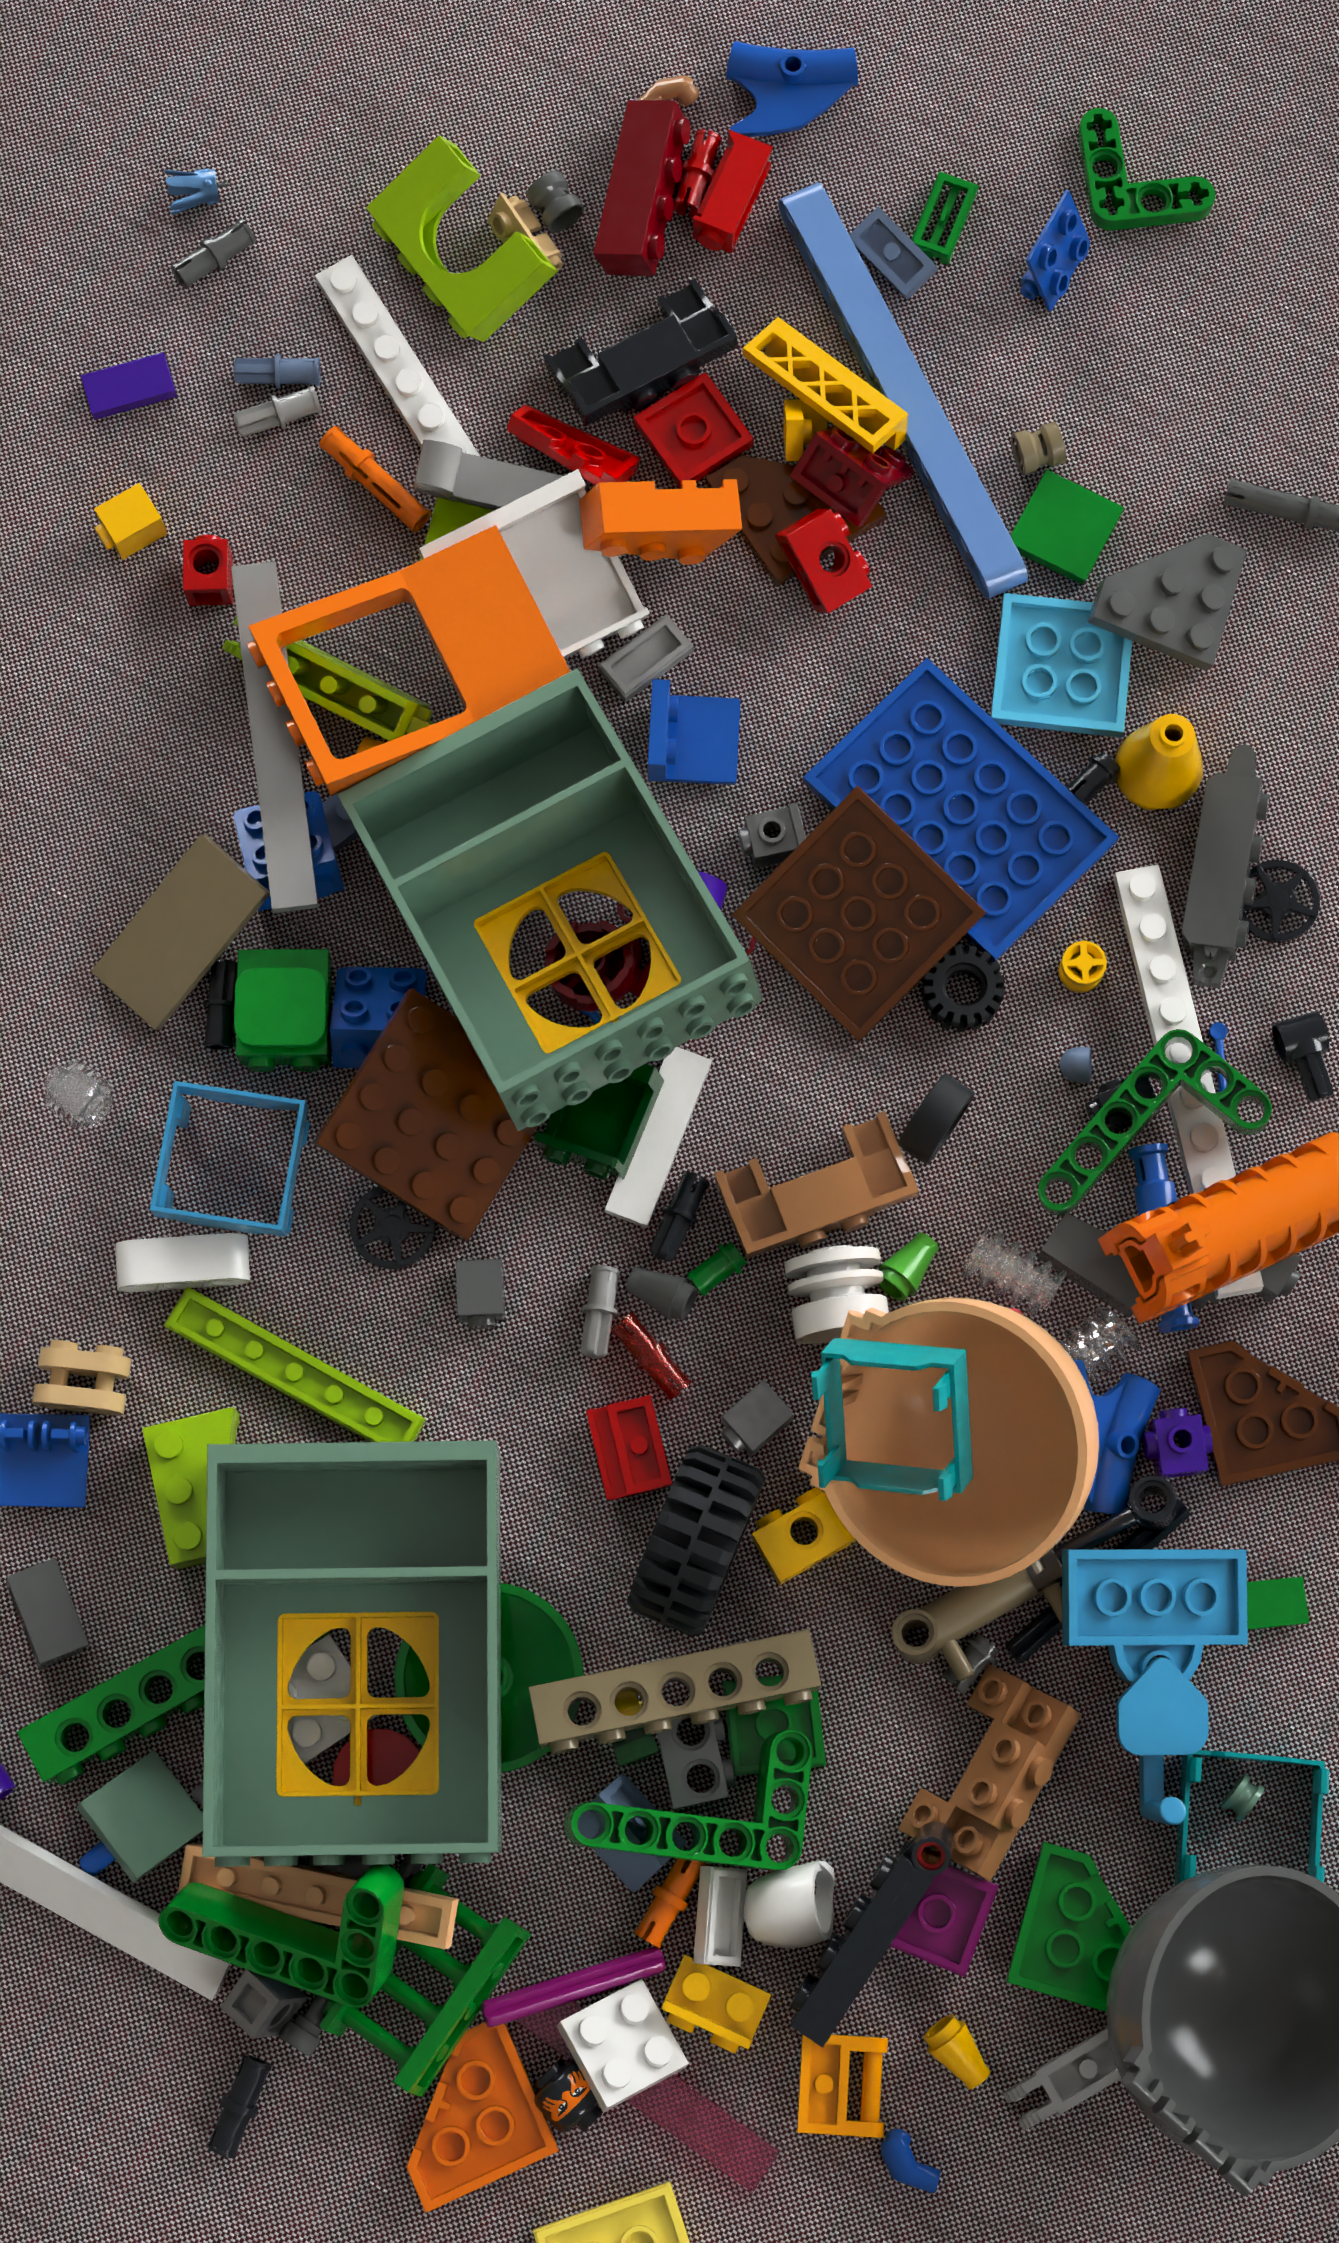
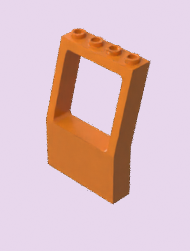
M496 525L399 571L248 626L253 637V641L246 644L258 668L264 665L267 666L273 680L266 682L267 688L277 708L284 704L286 705L292 717L291 720L285 722L290 735L297 747L302 744L306 745L312 758L305 761V765L316 787L324 783L330 796L349 789L571 672ZM410 603L415 608L465 711L352 756L337 759L331 754L281 650L289 644L397 604Z

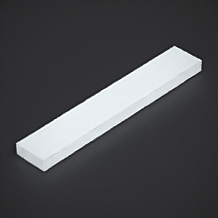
M0 1825V1882L204 1997L210 2000L215 1998L232 1964L171 1942L162 1934L159 1928L158 1918L160 1913Z

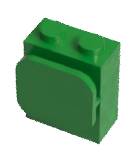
M238 950L234 1030L236 1033V1056L241 1066H247L248 1070L254 1072H270L275 1070V1065H293V1070L313 1072L320 1070V1065H331L332 958L329 950Z

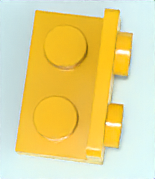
M684 1954L661 2009L669 2012L666 2022L689 2033H692L695 2025L713 2033L710 2039L711 2043L736 2054L739 2045L749 2050L772 1994L710 1965L693 1963V1958Z

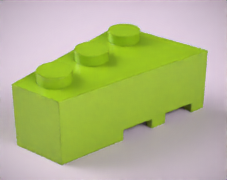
M234 1407L142 1428L169 1563L177 1570L206 1563L207 1444L236 1443L240 1413Z

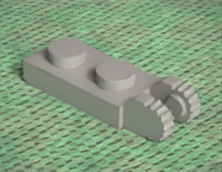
M1107 2027L1033 2070L1034 2075L1003 2092V2096L1007 2103L1017 2102L1026 2097L1029 2092L1042 2086L1050 2101L1022 2115L1018 2123L1022 2130H1026L1055 2113L1061 2115L1120 2080L1121 2076L1115 2065Z

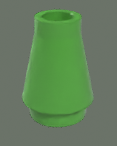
M918 1232L911 1241L879 1266V1271L883 1272L884 1278L883 1282L878 1283L879 1287L889 1296L899 1301H905L909 1295L914 1296L933 1256L939 1250L937 1243L928 1235Z

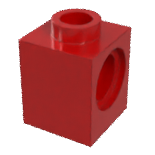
M206 534L197 536L195 540H183V591L189 606L233 605V579L231 571L233 555L228 539H221L216 535ZM212 562L218 564L217 569L210 574L198 572L199 568L205 563Z

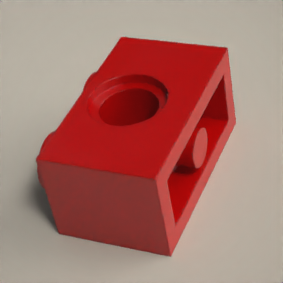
M818 508L774 535L814 610L827 614L873 587L867 577L870 574V568L865 558L859 551H853L846 538L850 535L847 524L839 513H833L831 509ZM830 547L834 553V563L830 569L825 571L820 565L819 557L824 548Z

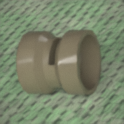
M1055 421L1041 425L1038 431L1032 433L1023 430L1011 434L1014 459L1022 475L1037 472L1039 466L1045 464L1054 467L1066 463L1064 440Z

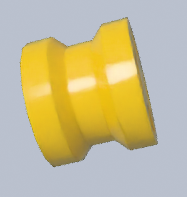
M1083 940L1073 943L1066 949L1060 961L1058 970L1060 981L1073 992L1084 993L1093 990L1098 986L1106 971V955L1100 946L1093 942ZM1071 968H1076L1078 971H1080V972H1081V976H1080V973H1078L1075 969H1071Z

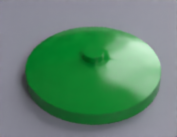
M501 1583V1773L530 1765L550 1752V1747L540 1749L528 1687L584 1676L579 1646L563 1617L553 1606L536 1594L521 1587ZM403 1639L395 1665L394 1683L396 1698L424 1697L430 1690L427 1673L416 1652ZM581 1701L574 1703L568 1711V1716L572 1722L576 1717ZM403 1714L402 1717L408 1729L423 1746L430 1728L428 1717L422 1714Z

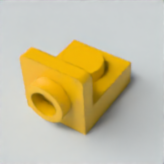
M784 400L783 444L786 461H799L803 454V445H808L816 432L827 429V419L802 400Z

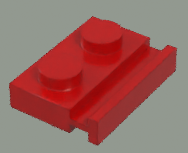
M651 1395L586 1410L607 1502L669 1488L673 1485Z

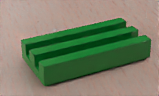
M940 171L911 240L931 260L933 257L941 259L940 263L949 265L977 196L979 185ZM944 185L950 186L952 188L930 242L922 240ZM960 190L967 192L945 248L941 247L939 242Z

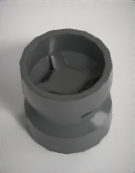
M551 171L539 177L526 192V197L533 208L543 212L542 221L552 233L567 229L584 212V205L577 195L569 193V183L560 171Z

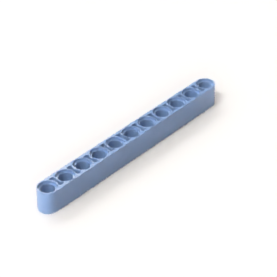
M816 182L779 199L778 207L784 224L869 384L908 413L906 440L902 443V446L981 594L988 600L1027 582V569L1018 549L825 189L819 182Z

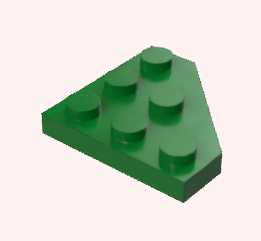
M1047 1842L1041 1843L1005 1982L1107 2012L1110 1975L1118 1951L1131 1927L1115 1899L1112 1898L1090 1855Z

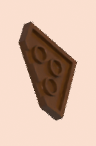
M741 455L706 477V485L708 488H720L723 479H737L742 530L739 533L777 587L794 577L795 573L774 535L818 508L831 509L833 513L837 511L790 477L795 467L794 465ZM879 502L866 523L860 527L855 526L841 515L850 532V535L846 537L848 542L853 541L886 520L887 513ZM830 547L822 550L819 561L833 553Z
M1234 1341L1192 1349L1185 1353L1203 1425H1209L1211 1430L1213 1449L1210 1454L1219 1487L1339 1461V1406L1315 1395L1304 1388L1305 1385L1276 1367H1270L1248 1353V1350Z

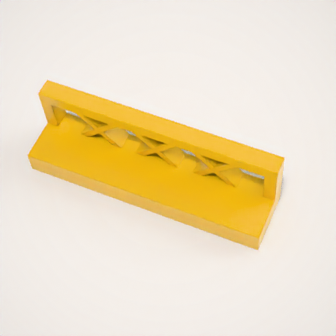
M779 317L743 347V357L871 453H874L884 443L893 450H896L906 440L908 413ZM766 346L765 354H763L761 350Z

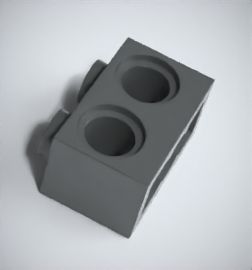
M718 1712L719 1720L702 1724L705 1735L703 1740L697 1745H685L677 1736L679 1724L686 1719L672 1721V1730L657 1733L673 1810L729 1798L727 1788L736 1786L730 1758L721 1760L717 1741L726 1739L720 1712ZM695 1766H706L713 1772L715 1781L709 1791L697 1793L688 1786L687 1774Z

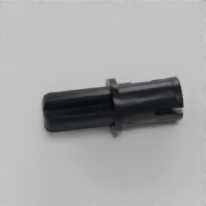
M218 959L211 967L209 1000H205L203 1004L204 1008L208 1009L203 1046L212 1050L224 1051L233 1049L235 983L237 980L238 964L232 960Z
M684 1171L670 1205H666L662 1209L664 1218L650 1246V1252L658 1259L668 1262L673 1261L688 1228L696 1224L694 1215L706 1189L710 1185L708 1180L701 1177L699 1182H695L692 1191H690L698 1174Z

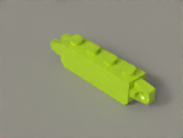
M236 616L233 624L238 627V621ZM226 639L222 649L242 660L240 643L235 640L230 641ZM302 640L286 646L289 669L304 698L389 741L435 724L429 720L433 713L432 710L428 709L429 704Z

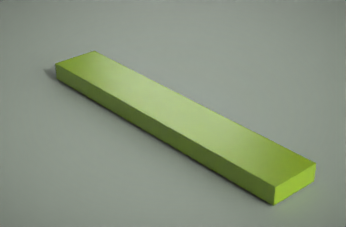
M188 1286L164 1324L166 1329L369 1442H414L426 1422V1419Z

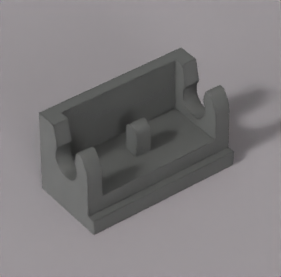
M56 1558L6 1576L7 1589L39 1670L75 1656L89 1646Z

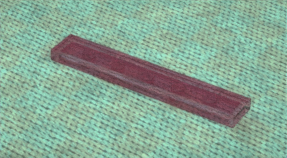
M572 2001L517 2019V2022L569 2060H573L574 2058L562 2038L557 2025L560 2021L584 2008ZM675 2074L626 2100L752 2193L780 2152Z

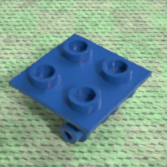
M1069 190L1064 191L1027 256L1026 263L1029 268L1020 281L1022 286L1020 293L1030 300H1034L1036 296H1041L1047 310L1052 312L1058 299L1066 293L1070 278L1079 262L1086 258L1091 243Z
M0 1413V1506L86 1508L91 1416Z

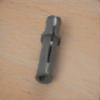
M1230 478L1223 504L1225 506L1229 505L1303 523V528L1309 530L1316 526L1339 532V505L1320 501L1321 496L1312 494L1311 498Z

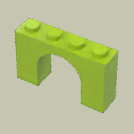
M438 135L366 209L375 219L372 227L378 235L387 243L393 241L401 251L397 255L401 264L413 275L418 273L426 284L422 289L437 306L441 307L444 305L452 315L448 319L452 328L464 339L470 336L485 342L558 271L531 238L517 231L477 268L463 273H451L447 270L439 257L436 245V235L440 220L446 210L481 175L456 144Z

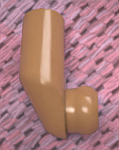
M680 75L657 80L638 100H670L677 98L680 105L689 106L699 97V90L693 85L694 80L691 77Z

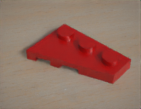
M526 404L511 414L506 428L521 443L536 448L571 471L578 469L582 478L595 486L601 482H626L636 474L641 461V457Z

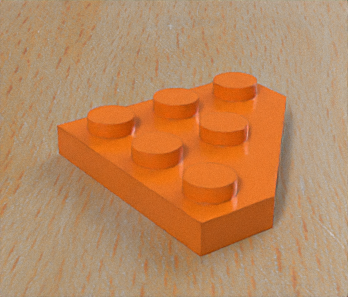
M483 2022L468 2029L447 2060L406 2167L425 2213L559 2151L546 2118L535 2105V2091L506 2023L491 2028L487 2027L486 2023Z

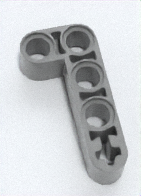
M423 440L413 489L424 494L497 510L563 476L463 453L462 448L445 442ZM585 482V484H586L585 491H586V493H587V492H588V488H589V483Z

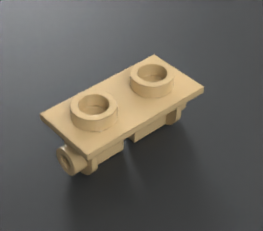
M500 193L487 220L495 236L502 243L506 242L516 231L531 238L557 271L560 270L563 266L561 261L562 253L557 249L546 232L536 236L531 234L539 231L542 225L529 208L526 200H520L518 196H512L507 199L504 193Z

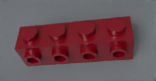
M676 100L627 101L593 252L607 275L655 276L658 260H661L664 256V232L667 221H670L673 216L674 204L672 196L675 183H678L681 179L682 151L684 144L689 142L691 133L690 122L688 118H685Z

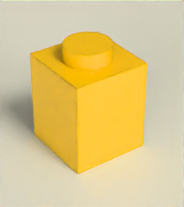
M140 483L94 508L100 524L94 527L99 539L106 550L114 547L122 560L167 535L161 516Z

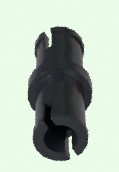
M243 2054L242 2062L229 2094H223L220 2105L223 2107L212 2137L206 2146L210 2151L227 2158H236L237 2150L250 2118H256L259 2108L256 2106V2102L268 2072L271 2071L272 2065L255 2056Z

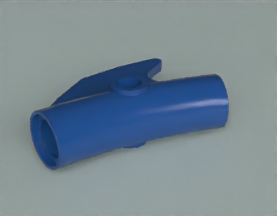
M734 41L728 60L726 79L734 81L748 92L756 103V109L753 113L732 125L730 130L747 137H758L792 132L804 128L831 108L851 87L858 86V68L854 47L801 50L766 47Z
M1073 1359L1086 1381L1094 1402L1099 1432L1097 1470L1084 1510L1115 1515L1127 1508L1126 1503L1128 1502L1132 1475L1143 1432H1145L1148 1420L1161 1391L1154 1383L1141 1376L1124 1373L1117 1385L1103 1395L1096 1396L1090 1389L1084 1362Z

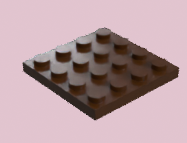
M857 785L739 906L732 916L858 1041H861L987 912Z
M412 988L408 989L313 1144L461 1240L468 1241L538 1126L526 1127L520 1131L516 1129L457 1018Z

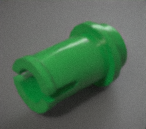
M731 1241L724 1247L721 1243L717 1245L719 1250L694 1270L687 1273V1276L703 1297L736 1272L740 1275L742 1273L740 1268L747 1264Z

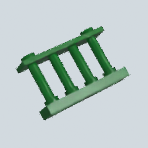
M428 1864L425 1870H419L407 1886V1888L453 1897L442 1889L450 1875L432 1864ZM458 1901L455 1922L481 1940L480 1946L482 1950L472 1964L463 1965L443 1949L397 1939L394 1958L404 1945L451 1979L455 1989L445 2005L440 2004L436 2006L392 1973L380 1988L426 2022L425 2029H427V2032L417 2047L413 2045L409 2048L359 2011L360 2008L350 2007L333 2000H329L323 2012L325 2018L319 2027L339 2037L342 2036L347 2027L351 2028L398 2064L397 2070L400 2072L394 2079V2083L406 2092L422 2097L481 2010L482 2003L489 1998L531 1935L526 1929L505 1916L500 1923L490 1924Z

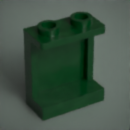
M644 1064L634 1069L631 1075L623 1081L608 1083L593 1091L585 1101L576 1105H567L552 1113L544 1133L536 1131L533 1137V1141L543 1151L541 1156L561 1166H567L568 1161L583 1165L582 1170L585 1173L602 1180H608L609 1175L625 1179L663 1086L664 1079L654 1066Z

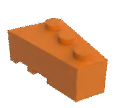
M723 479L720 488H697L696 480H682L681 489H655L654 481L601 482L579 499L584 549L601 551L602 555L608 557L632 554L640 555V558L646 561L669 558L678 559L684 565H694L703 562L705 557L742 530L737 479Z

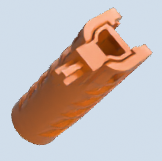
M1330 1132L1302 1144L1292 1152L1277 1155L1258 1167H1250L1233 1178L1212 1184L1199 1193L1184 1196L1174 1204L1167 1207H1159L1118 1224L1101 1236L1098 1242L1105 1257L1118 1254L1121 1256L1141 1295L1135 1299L1137 1304L1131 1307L1138 1324L1161 1316L1338 1234L1339 1133Z

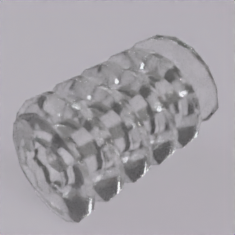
M987 1226L964 1265L963 1277L968 1279L977 1271H980V1287L985 1288L995 1280L997 1282L994 1295L1000 1298L1011 1289L1012 1297L1010 1304L1014 1307L1023 1300L1028 1299L1026 1312L1028 1315L1032 1316L1041 1308L1046 1311L1068 1271L1062 1269L1055 1276L1051 1277L1052 1262L1050 1260H1046L1037 1268L1034 1267L1036 1252L1031 1250L1025 1256L1019 1258L1020 1243L1014 1241L1006 1249H1003L1004 1234L998 1232L988 1240L986 1239Z
M1103 1307L1094 1310V1320L1084 1318L1079 1322L1080 1332L1073 1328L1066 1331V1343L1057 1340L1072 1359L1084 1362L1087 1379L1093 1384L1098 1382L1094 1367L1098 1365L1107 1373L1112 1371L1108 1358L1111 1354L1121 1362L1127 1360L1123 1345L1127 1344L1135 1351L1141 1349L1138 1339L1128 1325L1116 1314Z

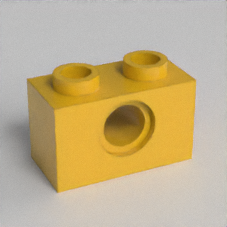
M817 1487L796 1498L795 1500L799 1507L785 1515H782L781 1511L777 1509L755 1522L759 1530L752 1533L751 1539L778 1586L857 1541L835 1513L826 1492ZM798 1521H808L815 1527L817 1537L810 1544H798L791 1537V1526Z

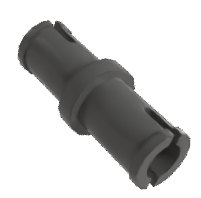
M239 219L234 225L213 239L210 237L203 239L200 242V248L170 266L172 273L177 281L182 284L183 288L187 290L193 283L214 269L221 271L227 266V260L248 246L255 244V235L248 224H245L243 219Z

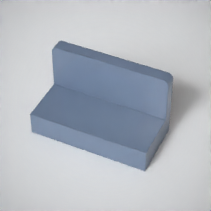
M624 1773L618 1776L590 1802L657 1810ZM585 1811L578 1819L577 1823L580 1834L588 1839L595 1837L600 1828L597 1816L593 1812ZM633 1817L626 1823L625 1835L631 1843L638 1845L645 1839L647 1833L646 1826L640 1818ZM674 1829L672 1840L675 1846L681 1849L687 1842ZM592 1848L631 1892H636L671 1859Z

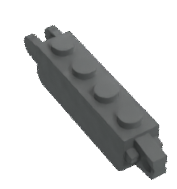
M1239 743V746L1235 745V748L1231 749L1226 774L1216 773L1206 781L1181 931L1183 946L1193 956L1194 985L1201 987L1221 988L1229 961H1235L1237 947L1246 948L1249 921L1242 920L1244 905H1253L1256 879L1249 878L1251 862H1260L1263 836H1256L1258 820H1267L1270 794H1263L1262 778L1256 777V752H1254V748L1246 745V743L1243 745Z

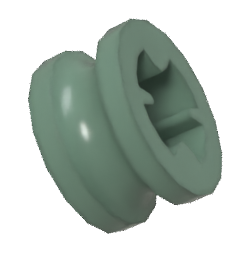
M1244 1773L1227 1793L1220 1807L1225 1811L1232 1809L1235 1812L1234 1818L1240 1822L1255 1806L1265 1788L1260 1784L1253 1786L1250 1783V1776Z

